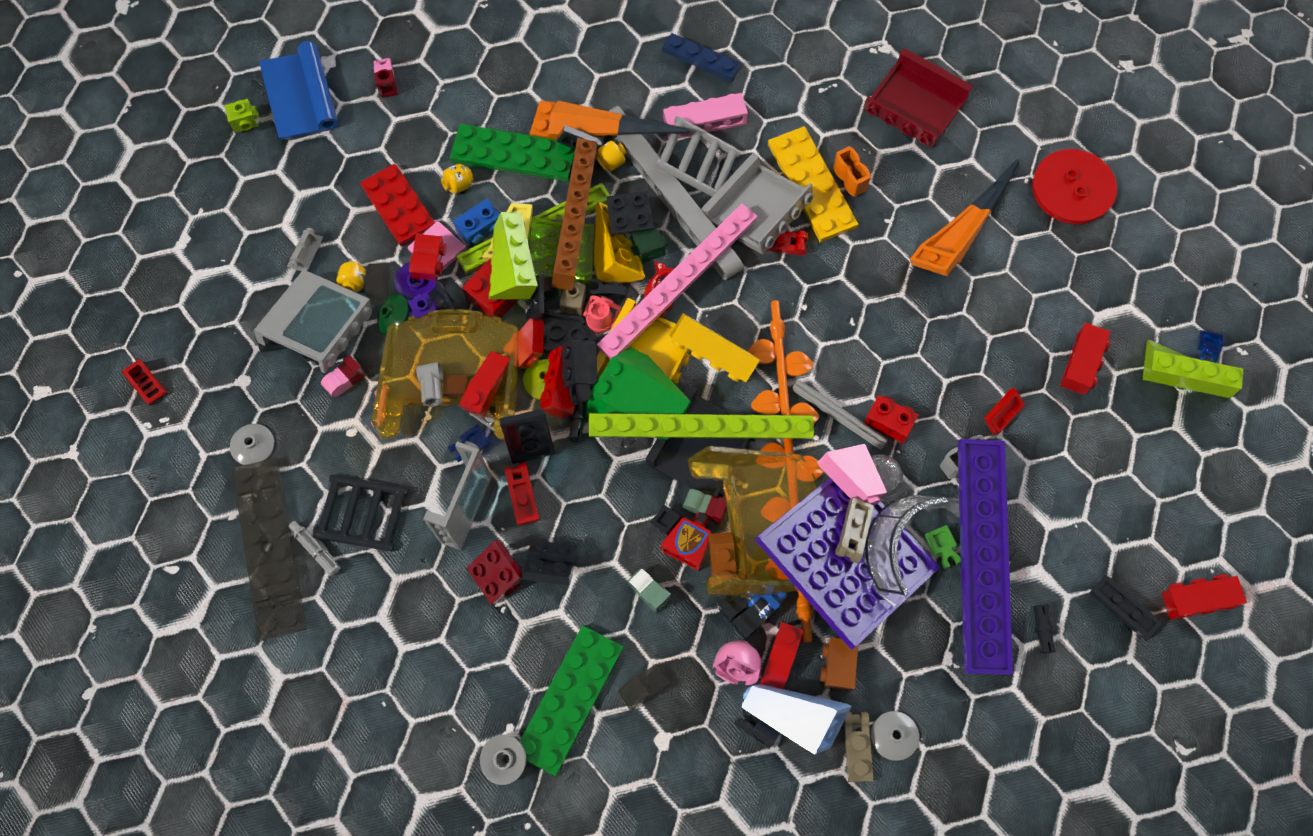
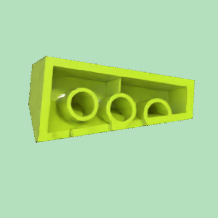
M501 212L493 230V256L491 258L492 272L490 276L489 299H530L537 287V281L522 214L517 212Z
M1148 339L1143 380L1231 398L1242 389L1243 369L1190 358Z

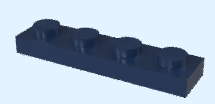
M674 33L670 34L662 47V52L730 82L734 80L741 68L740 62Z

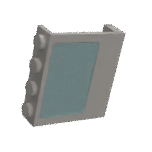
M303 269L257 325L254 332L258 343L266 346L270 340L318 361L321 372L325 373L329 367L335 364L341 351L347 348L351 338L358 334L363 322L370 318L372 314L370 299Z
M457 442L455 445L466 468L445 517L426 511L423 518L441 544L461 550L492 478L478 446L471 442H465L464 444Z

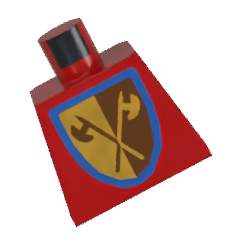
M701 512L697 513L693 522L683 517L662 542L661 551L699 571L709 545L708 534L712 533L705 529L710 518Z

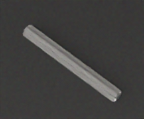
M798 380L794 384L792 389L794 392L878 449H883L887 444V438L803 381Z

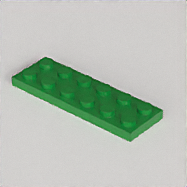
M459 124L450 161L569 182L575 149L557 143L555 139Z
M582 625L519 741L524 747L526 761L555 777L557 776L622 653L623 646Z

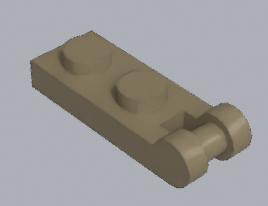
M855 497L849 500L840 541L835 551L836 555L841 557L847 556L850 558V561L857 564L860 562L874 505ZM849 543L855 545L854 549L848 547Z
M849 712L843 722L848 782H873L868 712H860L858 715H852ZM852 724H860L861 731L853 732Z

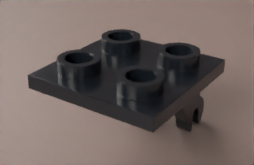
M648 191L606 196L612 236L654 230Z
M539 273L536 278L537 287L531 298L526 299L529 302L526 321L530 318L540 320L544 313V299L556 296L559 291L552 290L558 289L551 287L553 276L544 277V273Z

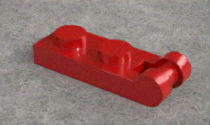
M785 231L779 235L773 246L766 251L805 255L807 249L805 242L808 240V233L805 231ZM791 241L797 242L796 245H790Z
M526 462L520 463V466L513 468L511 466L504 467L517 526L540 521ZM522 474V479L514 480V476Z

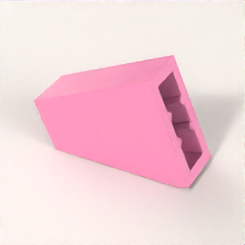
M865 444L826 452L818 461L819 467L850 499L855 497L871 505H876L881 502L880 499L887 493Z

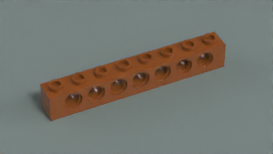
M577 138L551 287L573 291L597 141Z

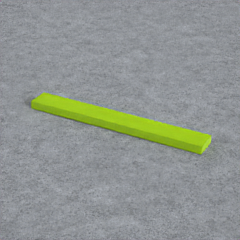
M603 183L590 189L586 215L596 210L598 202L607 205L606 196H610ZM566 201L531 219L528 244L562 227ZM492 238L456 256L466 275L480 269L487 262L483 261L482 257L490 247Z

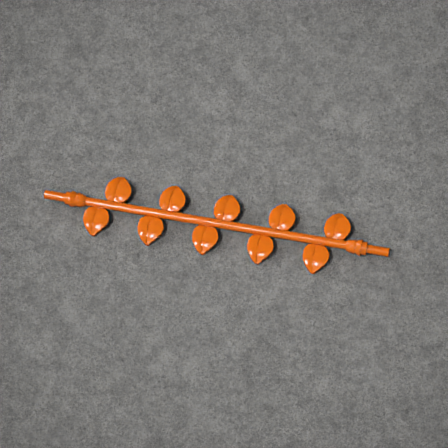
M774 300L771 302L772 321L769 328L775 346L769 340L760 339L750 347L748 352L756 356L760 360V364H770L776 360L779 395L771 390L762 391L751 403V408L762 415H776L781 411V415L813 416L815 424L819 419V414L809 404L798 403L791 409L789 408L786 374L790 376L805 375L812 370L814 363L806 354L800 351L791 352L785 358L783 346L785 324H783L781 319L779 301ZM784 439V448L777 443L766 444L756 455L757 463L766 468L779 469L786 464L790 500L789 504L786 499L781 497L772 498L760 511L761 516L765 520L775 523L799 503L797 480L812 482L824 473L819 467L818 460L812 456H803L795 463L793 439ZM773 560L765 567V571L771 577L781 581L789 580ZM798 590L799 597L797 599L796 614H798L802 630H804L802 634L803 643H811L810 619H812V613L814 612L810 602Z

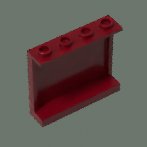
M903 48L897 63L873 95L866 98L864 110L870 115L880 118L886 124L896 127L904 134L919 140L923 145L933 148L969 98L973 85Z

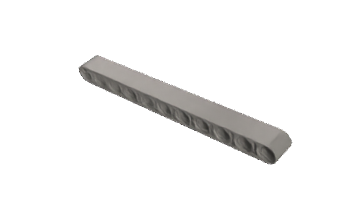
M619 106L609 110V112L626 115ZM642 134L610 135L617 144H622L627 152L625 155L698 247L716 229L676 177L654 165L655 161L660 159V157ZM731 247L712 264L724 280H727L744 268L740 258Z

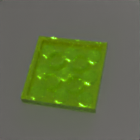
M532 217L529 250L536 278L539 273H544V277L553 276L563 222L561 220ZM584 223L574 280L583 284H591L595 224Z

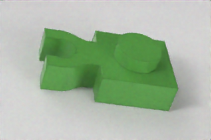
M947 525L925 534L934 556L941 555V563L944 570L950 567L948 558H952L956 565L961 563L960 556L953 551L957 544Z

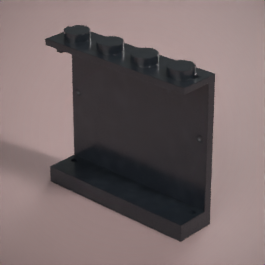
M690 385L684 393L691 401L685 414L734 415L697 396V389ZM757 438L657 439L646 456V465L690 489L698 490L716 498H719V496L723 498L729 488L726 485L728 480L735 478L740 468L737 466L740 459L745 460L750 451V448H748L751 441L755 442Z

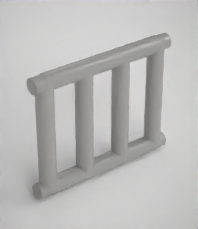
M676 116L674 119L675 126L688 128L693 133L679 168L677 169L667 162L680 134L670 135L661 158L657 159L654 165L712 197L724 185L733 162L741 154V151L689 121ZM702 138L711 143L697 177L694 178L685 172L698 142ZM720 148L727 152L728 156L715 187L712 188L703 182L716 151Z

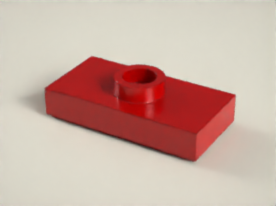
M1011 388L984 417L992 434L999 435L1025 406L1016 389Z

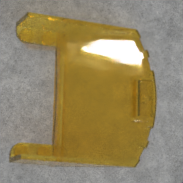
M462 309L429 311L428 315L418 319L413 315L408 317V321L398 325L395 322L388 326L372 414V423L379 438L389 439L400 433L404 405H423L421 385L416 371L417 366L440 362L443 370V381H441L442 403L439 405L460 406L459 404L463 397L443 396L445 375L467 374L468 387L490 351L510 358L509 366L491 403V406H496L495 436L500 440H505L499 418L515 415L517 406L518 328L513 324L509 325L501 321L499 317L494 316L492 318L483 315L479 311Z
M708 446L688 459L689 469L694 478L723 480L730 530L734 541L737 574H714L710 576L707 580L708 595H741V598L799 591L755 539L817 489L814 483L817 479L814 473L809 474L803 464L806 461L802 455Z

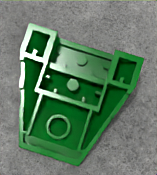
M631 347L611 358L590 392L586 417L587 422H589V413L685 414L691 401L648 355ZM657 438V439L669 440V438Z

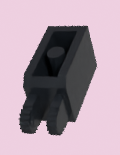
M571 340L563 344L561 349V358L563 360L562 379L564 380V388H569L570 401L573 405H579L589 400L590 386L598 381L596 342Z

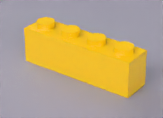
M684 313L670 334V337L673 339L672 343L681 349L687 347L692 350L691 355L701 361L703 358L709 360L711 367L718 371L724 369L729 372L728 377L738 383L740 379L747 382L760 361L753 354Z

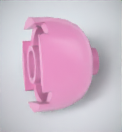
M744 640L728 642L717 652L713 668H716V675L727 682L738 684V680L746 681L745 685H751L759 680L761 672L760 654Z

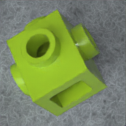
M248 99L224 105L228 122L235 133L258 126L256 119L259 117L258 110L255 105L252 106Z

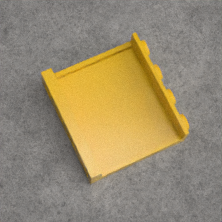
M627 298L612 329L636 307V301ZM658 317L625 350L632 347L648 355L669 379L677 385L682 375L680 370L682 366H687L691 357L689 354L691 350L687 347L681 349L672 343L673 339L670 337V334L676 324ZM601 351L597 355L598 379L610 362V359Z

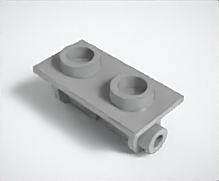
M308 227L306 230H303V234L287 267L298 271H303V269L308 271L323 237L314 234L315 230Z

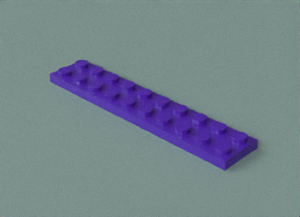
M958 440L964 674L1013 675L1005 441Z

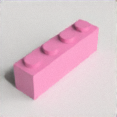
M742 93L709 98L705 101L690 102L686 105L671 106L663 109V121L665 124L675 126L674 119L676 116H679L707 132L747 124L748 112ZM693 133L680 134L678 139L693 136Z

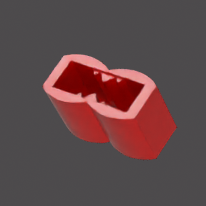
M416 234L409 273L412 278L436 281L438 275H442L443 262H441L442 256L446 255L447 244L444 243L442 236Z

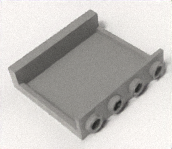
M752 153L701 210L714 227L717 228L741 204H744L758 217L757 221L737 240L763 254L773 246L779 235L787 230L788 225L799 217L804 207L812 202L814 197L811 183L803 188L760 165L759 156Z

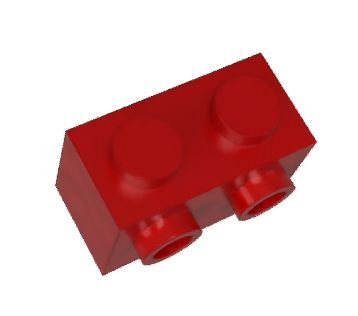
M878 395L864 423L904 444L918 414L910 407H902L896 404L890 397Z

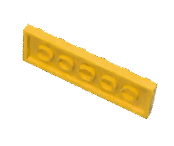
M805 126L768 140V146L785 178L803 188L809 183L812 184L814 197L812 202L804 207L803 212L820 243L858 228V222Z

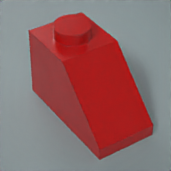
M530 318L503 348L518 368H532L538 363V358L543 354L544 322L539 319Z

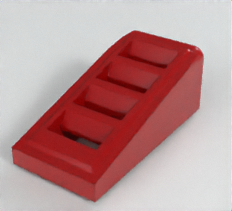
M138 359L121 371L148 406L167 394L166 390L141 359ZM142 369L144 370V372L141 375L133 379L132 376H134ZM148 375L149 378L140 385L137 384V382ZM151 382L154 383V385L143 392L142 388ZM156 388H158V389L160 390L159 392H157L156 394H154L152 397H150V398L147 397V394H149L150 392H152V391L155 390Z

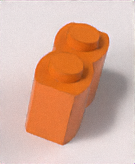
M850 146L838 151L834 161V171L844 181L846 190L854 197L867 191L870 172L860 162L857 152Z

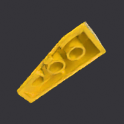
M598 202L596 204L594 267L597 279L609 284L610 282L628 283L643 280L645 275L639 256H634L631 250L633 246L631 241L627 240L623 234L612 236L608 206Z

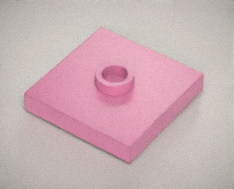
M439 221L423 233L442 236L444 243L447 244L446 255L442 256L441 259L443 270L457 259V255L467 250L466 246ZM414 242L407 247L411 253H413Z

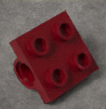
M500 539L494 540L467 567V570L491 605L497 604L503 597L516 591L522 584L520 581L522 580L523 573Z

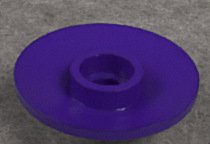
M410 262L398 269L394 278V284L399 294L405 298L413 299L415 296L423 295L427 292L431 294L435 289L436 283L434 280L411 277L409 273Z

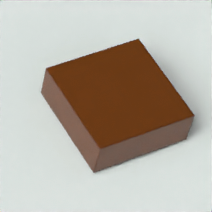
M467 374L445 375L443 396L463 397L467 389Z

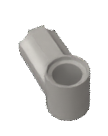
M440 362L417 366L416 371L421 385L423 405L430 407L439 406L442 403L441 381H443V370Z

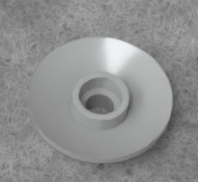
M249 424L243 426L236 431L231 439V455L242 465H259L272 454L275 445L274 437L271 431L263 425ZM253 439L252 444L246 445L249 440Z
M896 711L886 712L873 723L871 741L875 750L881 756L889 760L900 761L910 757L917 749L919 731L914 721L906 714ZM895 730L898 731L901 735L900 739L898 740L894 739L892 736V733Z
M497 735L486 742L480 755V766L485 777L495 784L507 785L515 782L522 775L526 766V753L524 747L516 738L510 735ZM505 755L509 756L507 764L503 760Z

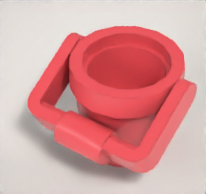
M593 295L589 298L583 317H586L587 325L593 332L605 333L612 329L622 307L607 297ZM610 308L617 309V312H616L614 318H613V313L611 312Z

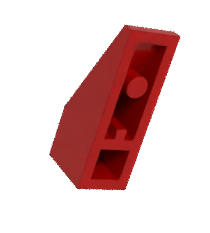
M490 351L470 381L459 404L464 411L485 419L511 358Z
M781 622L760 684L784 689L804 630Z

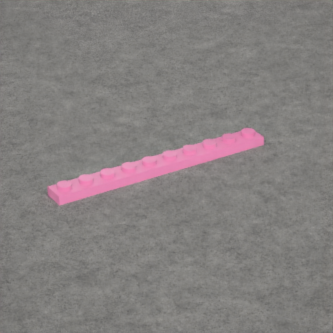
M741 204L597 344V348L610 360L613 356L623 352L757 221L758 216L744 204Z

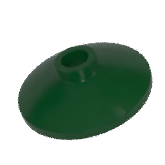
M400 294L392 295L381 305L377 315V326L381 333L393 335L399 332L405 325L409 315V303L404 296Z

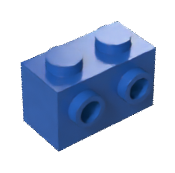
M485 199L454 219L453 223L457 233L471 248L482 243L486 237L493 234L494 225L500 214L490 201Z

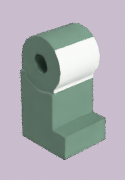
M641 568L627 581L637 595L655 613L671 599V594Z

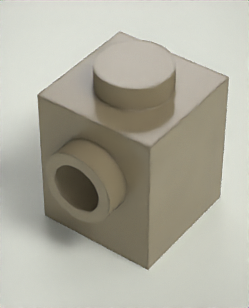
M574 281L573 291L563 289L559 304L561 313L582 316L587 295L585 285Z

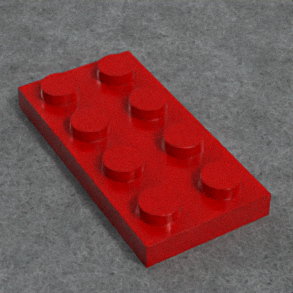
M395 163L360 182L362 189L400 247L413 241L417 233L423 234L435 224Z

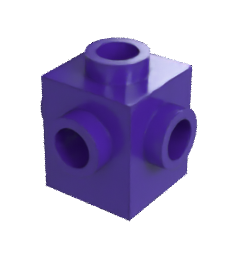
M428 292L423 295H417L408 301L411 307L409 315L413 322L418 321L421 329L441 321L437 312L441 309L435 298L431 300Z

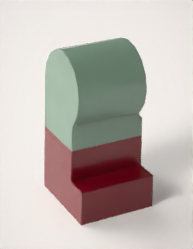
M690 489L683 508L696 515L698 512L707 515L710 521L721 525L728 507V500L721 497L718 499L698 490Z

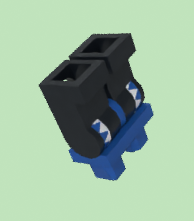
M765 570L755 576L751 574L730 594L716 603V608L730 623L733 621L732 625L746 641L780 609V604L787 596L779 586L771 593L766 590L765 586L772 581V578Z

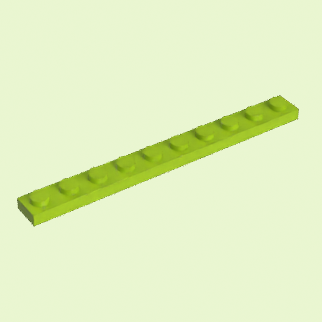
M589 413V437L813 439L814 422L813 416Z

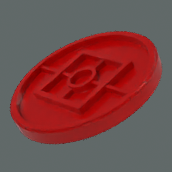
M1064 149L1048 155L1040 162L1033 176L1032 190L1038 205L1049 216L1068 224H1087L1100 219L1108 212L1116 198L1117 184L1113 172L1099 157L1083 150Z

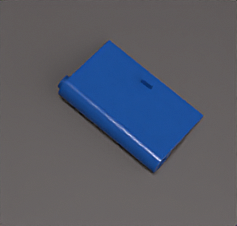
M302 42L298 46V54L259 61L279 140L329 131L338 126V119L319 51L314 42Z

